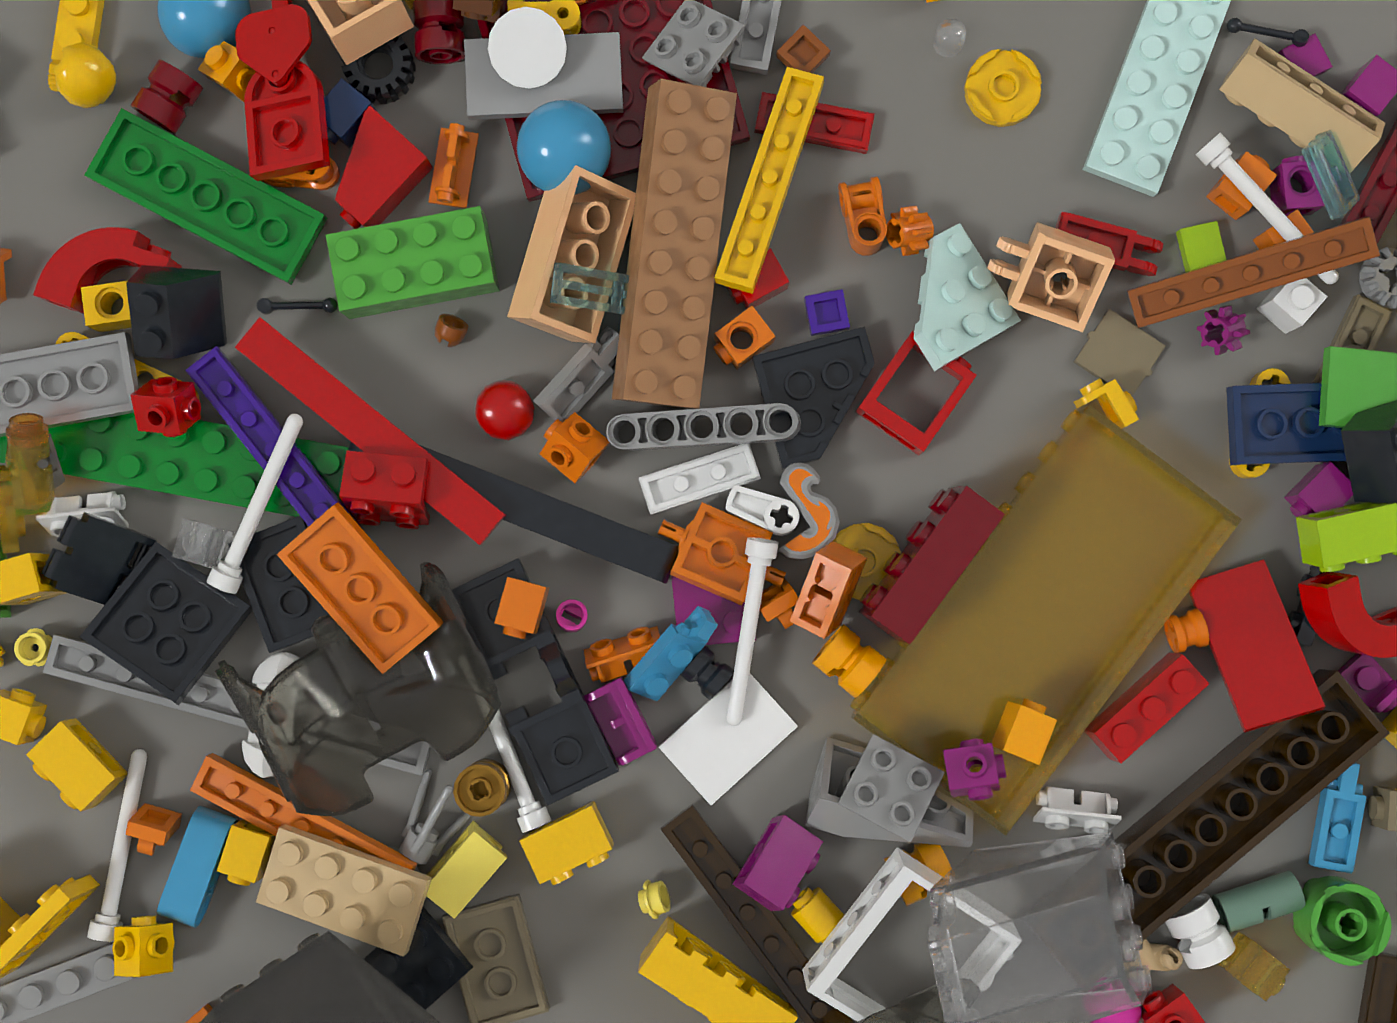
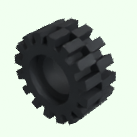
M397 36L348 65L341 58L344 64L341 67L347 81L371 103L378 99L380 104H387L386 98L390 97L394 102L399 100L400 98L397 94L402 91L406 95L409 91L408 82L413 84L415 80L412 73L416 71L414 58L402 37L399 38ZM375 53L388 54L393 60L392 70L384 78H371L365 73V63Z

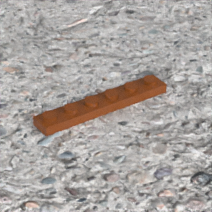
M1367 216L1127 290L1137 326L1140 328L1380 256L1370 217Z

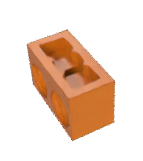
M834 541L817 551L790 622L823 639L839 628L858 584L867 557Z

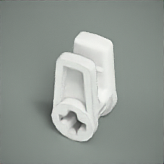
M738 485L732 488L726 502V512L768 530L774 535L784 536L794 531L799 521L798 509L791 501ZM781 507L788 510L787 516L792 519L791 524L784 523L782 528L774 526L775 519L770 516L771 512L778 513Z

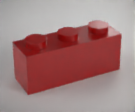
M1169 652L1083 730L1110 760L1122 764L1210 683L1183 654Z

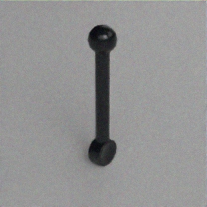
M1232 18L1227 23V30L1231 33L1245 31L1292 40V43L1297 47L1305 46L1309 39V33L1303 29L1292 33L1245 24L1238 18Z
M261 298L257 302V309L263 314H270L273 310L324 309L326 312L332 313L338 307L337 301L334 298H326L320 302H272L267 298Z

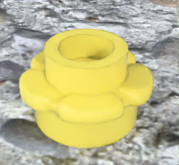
M29 629L27 633L20 635L15 642L14 652L16 657L26 666L36 665L40 667L45 665L52 637L46 635L42 629ZM34 644H37L39 647L36 652L32 648Z
M646 880L643 884V890L638 891L639 906L644 914L649 913L653 919H658V916L662 913L670 911L669 893L663 881L651 883L650 880Z

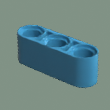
M204 806L197 807L189 821L157 908L158 915L194 928L201 923L221 874L217 872V868L231 825L239 822L238 819Z

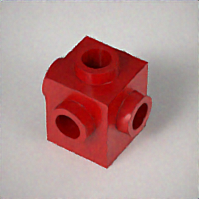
M175 377L151 379L130 395L138 431L162 433L166 437H176L186 433L187 429L201 418V404L196 395L194 382L177 381Z
M1173 983L1162 991L1156 990L1151 992L1141 1001L1142 1014L1140 1020L1142 1023H1205L1185 993Z

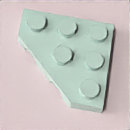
M960 223L931 238L928 241L929 248L925 249L924 257L927 258L926 273L921 276L918 304L921 305L920 320L915 324L914 340L934 372L1021 321L1014 308L1008 304V298L990 270H988L987 265Z

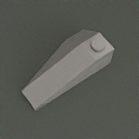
M827 737L809 793L805 826L842 837L907 842L838 805L866 748ZM936 790L911 843L970 847L973 843L974 811Z

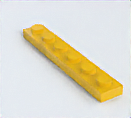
M790 67L786 68L714 277L715 283L753 294L824 86V76Z

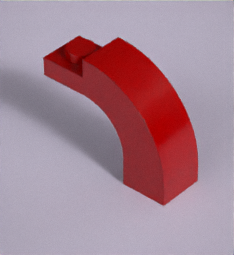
M120 227L99 228L74 237L52 255L41 272L33 296L48 303L84 314L81 287L96 285L110 271L121 267L140 268L142 265L181 268L182 265L170 258L172 252L151 245V239L139 231Z
M1325 572L1298 583L1305 615L1311 627L1326 643L1343 651L1372 657L1390 658L1397 656V606L1370 617L1363 604L1357 575Z

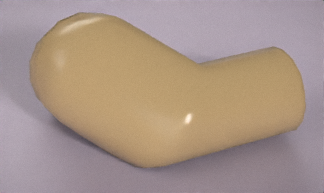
M1147 939L1143 940L1131 951L1140 965L1148 970H1177L1183 962V956L1178 949L1165 944L1149 943Z

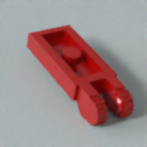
M1061 212L1059 214L1056 229L1111 248L1115 258L1113 269L1127 270L1131 273L1149 277L1156 275L1158 266L1148 261L1133 258L1131 254L1133 248L1151 254H1159L1162 252L1164 245L1160 240L1139 235L1135 230L1068 212Z

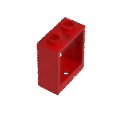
M912 331L855 412L919 456L928 447L977 375L970 371L971 364L962 357L941 367V369L959 380L958 384L924 433L876 399L912 348L924 356L914 340V331Z

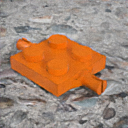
M701 502L694 520L686 526V529L664 519L658 535L679 543L678 556L670 575L742 606L746 598L751 564L747 562L748 555L745 554L747 538L756 537L771 540L773 533ZM767 566L765 581L780 588L786 572L772 566Z

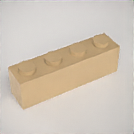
M1255 38L1227 73L1219 89L1225 93L1226 98L1231 103L1237 106H1245L1256 113L1258 119L1269 127L1276 126L1288 134L1291 141L1297 146L1313 150L1321 156L1328 166L1334 169H1342L1348 174L1355 169L1379 142L1385 126V122Z

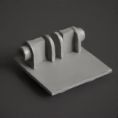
M684 0L642 59L685 81L686 84L707 87L706 85L713 77L712 72L718 73L721 70L718 63L725 64L727 62L726 57H728L735 46L741 43L739 37L742 35L745 25L695 0Z
M873 734L838 805L911 843L945 772Z

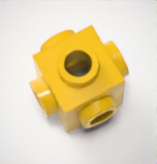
M156 915L131 917V925L114 927V942L112 946L114 976L143 977L173 972V949L175 944L173 923H156Z

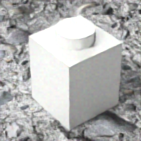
M1307 278L1274 287L1256 309L1286 334L1303 326L1328 296Z

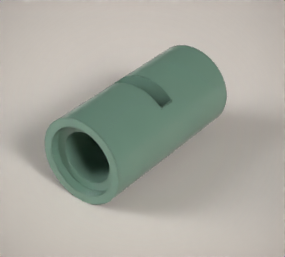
M1289 870L1212 895V901L1220 915L1219 922L1221 925L1226 926L1229 933L1263 923L1266 919L1272 920L1299 911L1306 905L1300 884Z

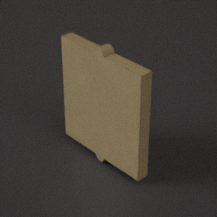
M1108 309L1095 330L1087 333L1088 340L1073 362L1098 379L1101 378L1104 383H1108L1116 378L1122 391L1129 392L1133 397L1144 378L1152 375L1151 368L1166 346L1122 316Z

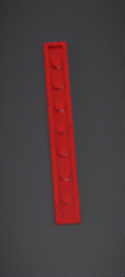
M261 317L256 320L235 346L238 351L363 452L427 458L428 470L423 500L477 544L482 546L506 516V514Z

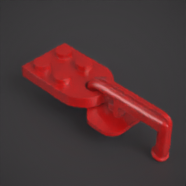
M271 0L272 9L245 16L238 23L235 32L238 58L256 71L248 82L244 97L250 176L256 181L330 166L323 86L318 76L305 63L299 61L312 43L310 17L301 6L292 4V0Z

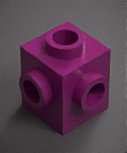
M971 739L960 742V748L943 750L952 797L968 795L969 800L977 801L992 798L993 791L1001 790L999 779L1007 778L1003 753L994 754L992 743L984 744L983 739ZM975 767L982 768L979 772H971Z

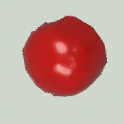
M498 380L486 385L477 396L475 416L480 427L492 438L509 441L523 435L533 422L535 408L531 397L521 385L512 381Z

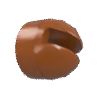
M441 314L435 326V337L439 343L443 339L448 341L447 347L457 346L463 341L468 325L465 321L454 315Z

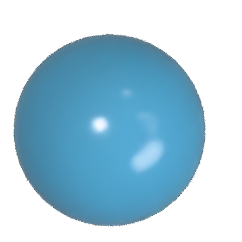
M158 0L157 6L159 23L169 42L184 54L197 58H205L210 48L220 45L223 41L235 47L237 25L241 19L251 14L249 0Z
M555 100L539 106L526 118L518 134L517 155L526 177L539 189L548 191L560 185L575 165L602 177L610 161L611 141L605 124L592 109L576 101ZM579 177L574 195L589 190L591 188L590 184Z

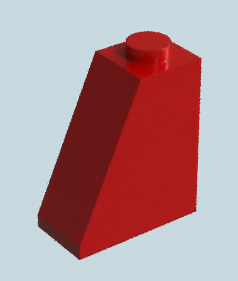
M370 105L363 113L334 199L343 208L339 215L354 229H358L361 226L364 228L380 225L433 168L428 158Z

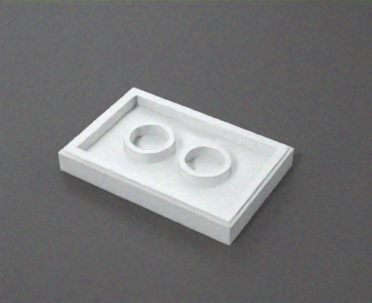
M749 673L743 717L739 725L733 726L727 722V711L732 686L731 680L659 745V749L711 806L798 727L751 673Z

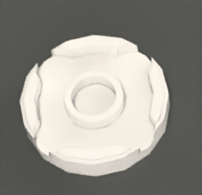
M521 7L510 10L496 21L490 32L488 53L491 64L499 76L513 86L528 89L544 86L558 75L565 63L567 45L564 32L556 20L541 9Z

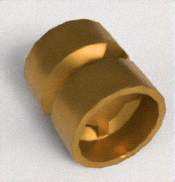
M483 759L474 762L459 773L454 782L453 794L457 805L462 811L471 816L482 817L492 814L506 801L511 792L512 784L504 765L495 760Z

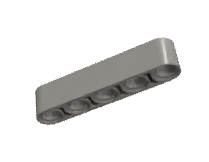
M782 403L617 415L612 418L607 425L606 435L611 445L626 451L779 442L791 440L798 434L801 428V419L796 410ZM780 412H788L792 417V426L784 433H776L772 427V419ZM743 414L749 415L753 422L751 431L743 436L737 435L733 429L735 419ZM709 417L713 422V431L708 437L699 438L695 433V424L699 419ZM671 420L674 425V434L670 439L661 441L657 436V427L662 421ZM631 422L635 427V437L629 443L624 444L619 438V429L623 424Z

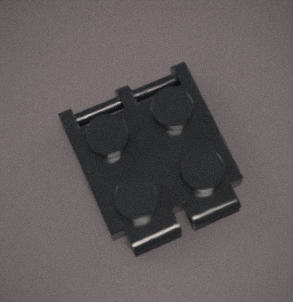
M86 512L83 513L81 519L69 515L57 539L58 542L67 546L65 551L53 548L41 574L50 578L49 584L57 590L105 605L116 592L123 575H127L126 578L146 555L149 547H152L157 542V539ZM139 542L142 543L132 566H129Z

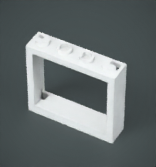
M896 848L802 971L808 992L859 1023H909L837 977L912 880L989 929L916 1023H955L961 1020L966 1015L970 1003L978 993L990 985L994 973L1002 963L1013 956L1011 952L1021 939L1010 919L904 851Z

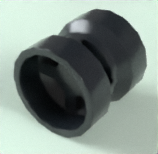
M704 646L680 675L688 682L697 681L701 693L711 700L733 675L734 670L726 663L720 664L718 661H713L714 653Z

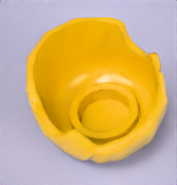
M83 42L63 48V58L53 68L56 75L57 90L70 104L82 108H93L103 104L113 92L116 84V73L112 62L97 47Z

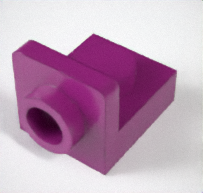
M1356 653L1338 670L1372 712L1385 713L1397 706V680H1393L1372 656Z

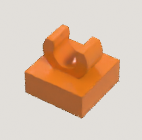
M785 578L780 588L773 584L763 591L760 613L767 622L777 617L783 627L787 629L794 624L790 622L793 614L791 607L796 605L799 597Z
M144 803L128 820L126 835L139 838L137 852L153 856L155 846H164L179 829L182 813Z

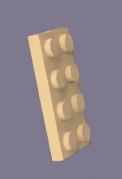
M284 824L278 829L256 903L404 957L409 951L432 877Z

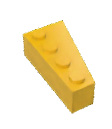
M669 916L664 920L640 955L638 973L677 997L687 1006L705 1015L711 1023H795L798 1018L797 1012L789 1002Z

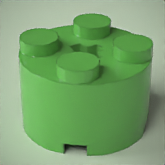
M1339 876L1312 878L1305 883L1302 891L1306 905L1303 909L1293 912V928L1297 936L1308 947L1336 963L1347 966L1363 964V961L1373 955L1378 956L1385 949L1391 935V918L1389 912L1385 910L1380 897L1374 891Z

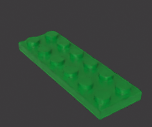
M123 108L119 111L84 174L90 180L290 285L295 280L328 219L325 214L262 181H256L243 171Z

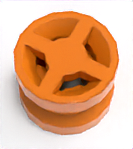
M1199 609L1188 610L1184 616L1180 617L1174 614L1164 617L1165 635L1174 653H1183L1190 646L1202 648L1209 645L1208 628Z

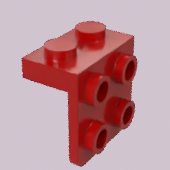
M346 451L339 497L354 518H357L356 521L363 525L377 526L380 525V521L396 522L395 525L404 529H418L419 525H429L430 515L423 502L428 460L427 458Z

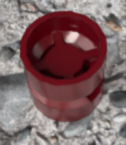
M414 0V25L420 29L414 35L415 56L418 60L439 65L452 64L464 60L465 34L459 30L464 26V16H461L460 10L453 9L454 0Z
M159 59L148 76L151 85L149 87H141L130 106L153 123L176 134L186 118L184 108L193 107L204 88L178 68Z

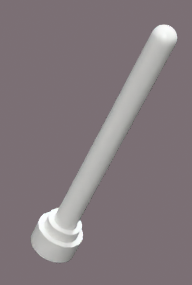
M1221 132L1195 154L1205 166L1210 164L1214 169L1218 167L1286 241L1304 236L1230 156L1233 153L1228 147L1231 143ZM1335 269L1318 274L1326 284H1334L1339 279V274Z
M291 414L287 418L225 560H220L218 566H213L206 582L221 591L236 594L243 580V577L240 575L242 568L239 566L303 425V419L300 415Z
M748 537L745 554L748 555L747 562L751 564L727 711V722L733 726L739 725L742 721L766 568L771 566L772 559H776L779 544L776 541L764 538Z
M474 651L466 652L463 657L464 664L521 807L517 809L520 815L517 821L522 833L530 831L552 820L546 806L542 807L540 801H535L486 674L479 667L478 663L480 661Z
M137 749L131 754L101 911L96 912L95 919H91L87 937L97 941L114 942V927L123 926V923L120 922L121 915L117 913L132 838V836L126 835L128 820L137 812L147 762V753L142 749Z

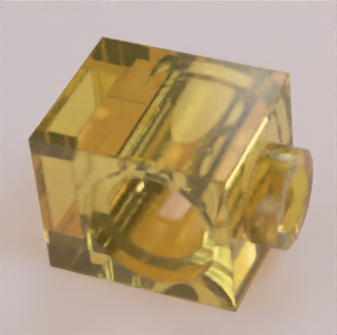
M1238 932L1233 938L1236 946L1234 953L1217 964L1254 994L1267 1001L1270 996L1276 995L1284 987L1286 982L1285 976L1289 973L1290 969L1255 941Z

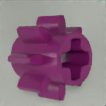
M1231 305L1220 307L1219 312L1212 309L1204 313L1207 321L1196 328L1201 332L1202 347L1207 345L1214 347L1215 355L1224 354L1228 349L1233 352L1243 348L1239 340L1243 336L1250 334V330L1246 329L1244 322L1245 313L1241 315L1232 313Z

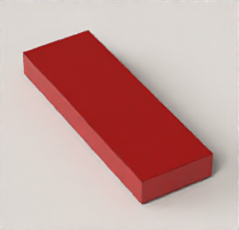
M762 92L754 133L764 134L777 94ZM817 103L805 143L867 154L875 113Z

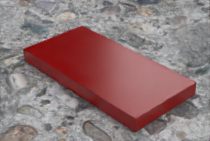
M1264 559L1187 583V589L1194 607L1199 609L1205 619L1209 632L1210 648L1244 733L1325 708V704Z

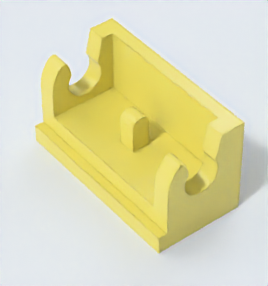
M472 821L426 874L432 877L426 897L455 919L507 859V855L501 850L503 846L479 827L476 822Z

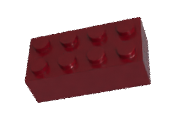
M967 485L951 487L947 491L941 489L935 495L928 506L932 512L924 523L920 520L915 523L905 538L909 541L908 545L901 554L895 552L883 567V571L887 574L878 586L874 583L871 584L860 599V603L863 606L859 613L895 640L911 645L1005 515Z

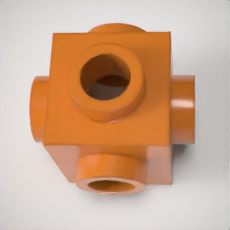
M574 412L564 422L557 419L552 423L543 436L548 441L539 454L573 483H576L596 464L610 442L590 423Z

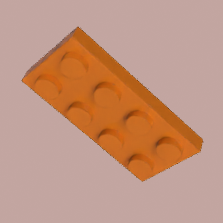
M339 502L330 507L276 554L382 674L444 623Z

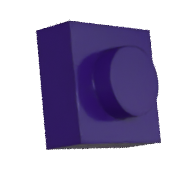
M843 289L804 297L811 336L849 330L850 324Z

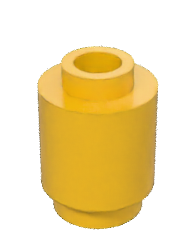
M809 887L803 889L793 903L795 908L791 912L793 918L816 943H823L844 916L842 911L820 887L811 890Z

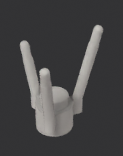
M430 769L424 772L408 823L401 833V836L405 839L399 847V851L405 857L419 864H426L431 855L439 856L445 844L471 817V815L464 812L439 839H436L439 833L433 826L453 790L451 785H447L441 796H439L426 822H419L416 826L432 775Z

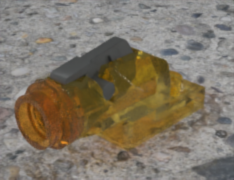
M23 413L14 415L9 418V426L5 429L7 437L5 465H0V540L3 554L20 552L18 537L26 536L24 516L50 511L55 496V488L65 482L48 425L44 423L43 417L39 414Z

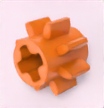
M917 205L901 207L900 212L891 213L892 219L887 223L886 238L893 249L901 248L902 255L908 256L919 254V250L929 248L928 241L933 238L934 225L927 212L918 213Z

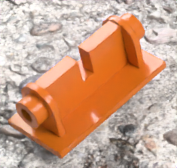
M450 123L449 129L441 127L429 203L467 208L479 133L465 131V126L457 123Z
M658 626L651 628L639 627L630 631L627 636L614 640L602 639L593 643L590 648L584 649L586 668L589 669L592 681L600 680L601 683L627 675L624 661L631 659L633 667L638 664L659 639Z

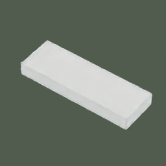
M741 444L639 477L650 515L730 490L736 485L742 486L761 479L750 444Z

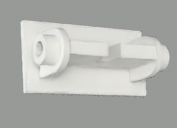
M115 491L88 494L86 508H82V498L80 495L50 498L49 502L42 505L43 515L36 516V520L51 536L59 537L69 515L81 519L84 512L129 528V524L119 513V510H124L126 507L125 497L123 494L117 495Z
M1046 786L1044 790H1037L1036 805L1043 807L1033 817V822L1045 823V827L1049 829L1062 830L1069 828V826L1084 827V831L1087 833L1104 834L1121 821V816L1111 815L1116 814L1118 801L1117 798H1111L1109 793L1081 791L1079 793V805L1074 804V790Z

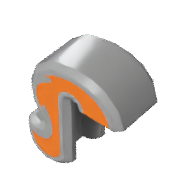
M804 463L789 465L782 473L779 487L788 500L795 504L799 516L808 527L807 530L777 550L785 558L796 560L813 557L817 551L836 538L840 523L837 509L828 498L811 491V486H816L820 482V476L814 468Z

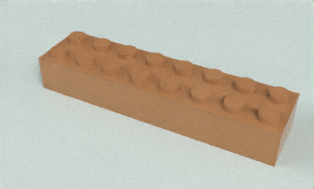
M660 79L648 88L612 392L613 400L683 409H699L737 93L666 79Z

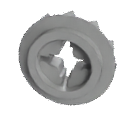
M1385 247L1379 250L1380 256L1363 262L1359 273V282L1362 292L1367 299L1388 309H1396L1397 283L1393 284L1391 289H1389L1390 279L1381 272L1387 273L1395 267L1397 276V249Z

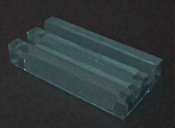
M1329 130L1316 135L1315 139L1308 143L1309 146L1304 147L1301 151L1330 219L1333 220L1344 217L1360 200V197L1334 135Z
M555 263L550 303L613 314H624L625 307L621 306L622 299H626L627 291L623 290L624 283H628L629 275L566 263ZM563 273L612 281L613 288L563 280ZM564 288L610 296L611 304L561 296V290Z

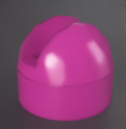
M566 600L559 605L556 611V622L566 632H577L586 624L587 609L580 601ZM563 612L581 620L580 623L577 625L562 617Z

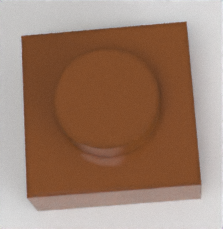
M803 24L777 50L776 57L786 67L813 73L830 56L831 50Z

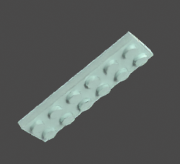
M1231 0L1146 1L1082 170L1152 197L1158 194Z

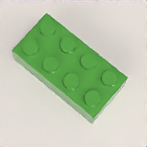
M481 206L326 234L339 311L348 319L500 291L487 218Z

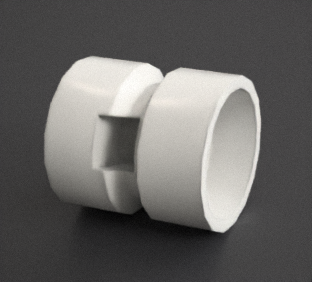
M1198 894L1165 922L1172 937L1181 939L1178 948L1188 968L1193 970L1207 968L1220 963L1233 954L1236 949L1226 926L1217 924L1220 915L1208 894Z

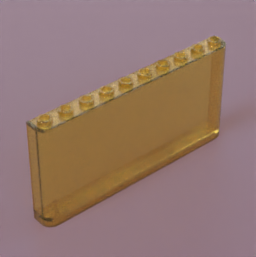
M1091 405L1085 407L1081 412L1074 409L1066 417L1060 426L1064 433L1057 442L1051 439L1041 450L1037 458L1042 462L1033 473L1028 470L1019 479L1014 487L1018 493L1011 503L1008 504L1004 501L998 507L1005 514L911 645L898 641L897 644L901 647L893 659H890L888 656L886 657L887 660L876 676L878 679L869 691L865 689L850 704V707L854 709L851 718L869 732L944 771L945 773L939 785L950 794L943 750L960 748V742L971 739H983L984 744L991 743L1008 701L1022 704L1025 698L1047 707L1044 714L1056 719L1057 722L1040 765L993 747L994 754L1003 753L1007 778L999 779L1001 790L993 791V797L984 800L971 801L968 795L956 797L1005 836L1242 520ZM975 767L971 772H979L982 768Z

